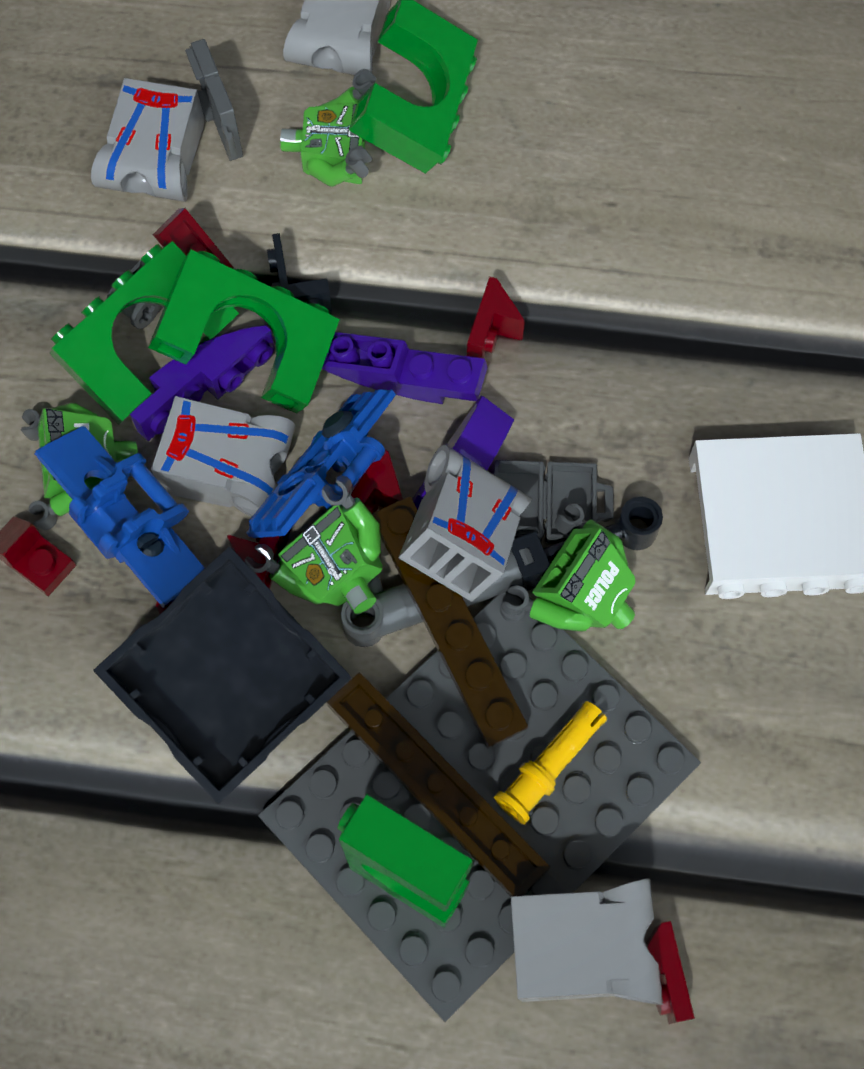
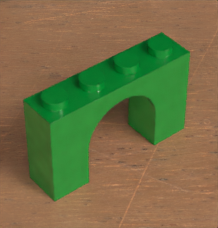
M398 0L386 14L378 43L409 60L420 69L429 83L432 93V105L430 107L414 105L374 83L358 100L348 131L425 174L437 163L441 165L449 155L451 144L448 143V140L460 119L457 110L468 91V85L465 84L467 76L471 73L477 61L474 52L478 39L414 0Z
M173 241L164 248L156 244L141 258L145 265L135 274L130 270L123 273L111 285L115 290L112 295L105 301L100 296L95 298L81 312L86 317L76 327H73L70 323L66 324L51 338L55 345L51 348L50 354L118 425L152 393L117 356L112 343V326L115 318L132 305L154 303L165 307L182 262L186 258V255ZM226 307L212 313L200 341L204 343L213 339L239 312L234 307Z
M191 249L182 262L148 348L183 364H187L196 352L212 313L226 307H241L251 310L266 321L276 341V358L261 398L296 414L299 413L310 402L340 319L330 315L329 310L319 304H307L294 298L293 293L283 287H270L258 281L257 277L247 270H234L221 264L220 260L211 253L205 251L196 252Z
M367 794L360 805L353 802L347 808L337 826V829L342 832L339 841L350 869L445 928L469 888L470 881L465 878L472 868L473 860Z

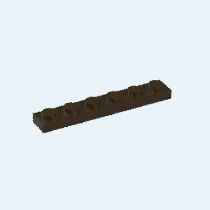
M411 496L372 513V515L379 522L380 537L487 749L527 730L529 726L462 596L398 558L418 511Z
M360 672L327 701V706L511 897L524 896L550 869V866Z

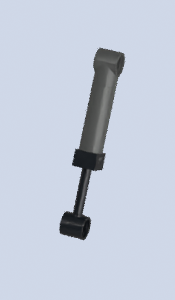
M634 497L622 507L620 517L615 519V524L604 528L617 535L628 549L644 550L650 547L656 540L663 520L662 509L657 502L650 498ZM642 519L647 523L648 528L638 529L630 523V520ZM536 532L514 539L504 574L472 602L462 596L467 606L506 593L510 587L516 585L522 586L526 591L534 589L566 541L543 548ZM378 575L367 583L376 597V602L371 608L356 614L346 601L341 610L344 634L349 642L359 647L373 646L385 635L423 622L405 584L384 591ZM360 614H368L375 619L371 625L362 628L352 623L355 617Z

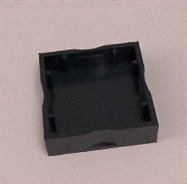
M230 546L180 591L174 602L159 616L142 625L93 670L138 719L148 724L164 740L171 750L173 757L217 804L222 802L258 768L286 737L299 725L312 717L352 679L349 673L308 630L304 629L275 598L274 593Z

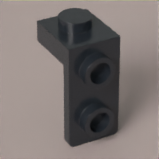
M280 233L272 234L274 248L267 249L270 272H278L279 281L272 282V286L283 287L292 292L294 298L307 304H319L327 308L329 312H332L327 278L288 284Z

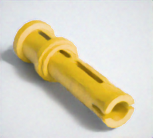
M585 701L582 707L534 762L528 761L523 763L519 768L520 775L505 792L499 791L494 796L497 804L511 818L525 825L530 819L528 813L544 795L550 796L553 793L556 785L554 780L583 748L592 735L607 721L605 714L598 716L602 711L596 705Z

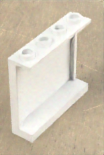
M860 433L695 441L689 456L690 472H696L710 579L705 588L706 595L718 594L719 598L735 599L743 596L745 593L761 592L763 597H778L786 594L787 591H803L805 595H820L827 593L829 589H845L850 594L864 592V451Z

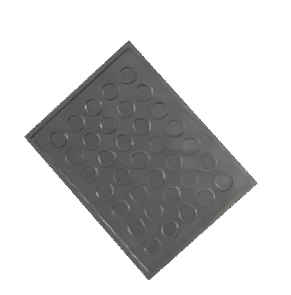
M506 592L494 598L473 619L529 726L527 730L487 749L438 651L396 688L386 700L550 866V869L524 896L574 893L701 762L563 629L554 628L532 619L527 611L514 616L504 612L501 606L503 602H508L513 606L522 605L520 597ZM585 701L593 703L602 711L598 716L605 714L607 721L592 735L583 748L554 780L556 785L553 793L550 796L544 795L528 813L529 821L524 825L511 818L497 804L494 796L499 791L505 792L520 775L519 768L523 763L528 761L534 762L582 707ZM352 731L346 734L258 815L264 824L444 1022L515 953L511 896ZM367 794L473 860L472 868L465 878L470 881L469 888L445 928L350 869L339 841L342 832L337 829V826L343 814L353 802L360 805Z

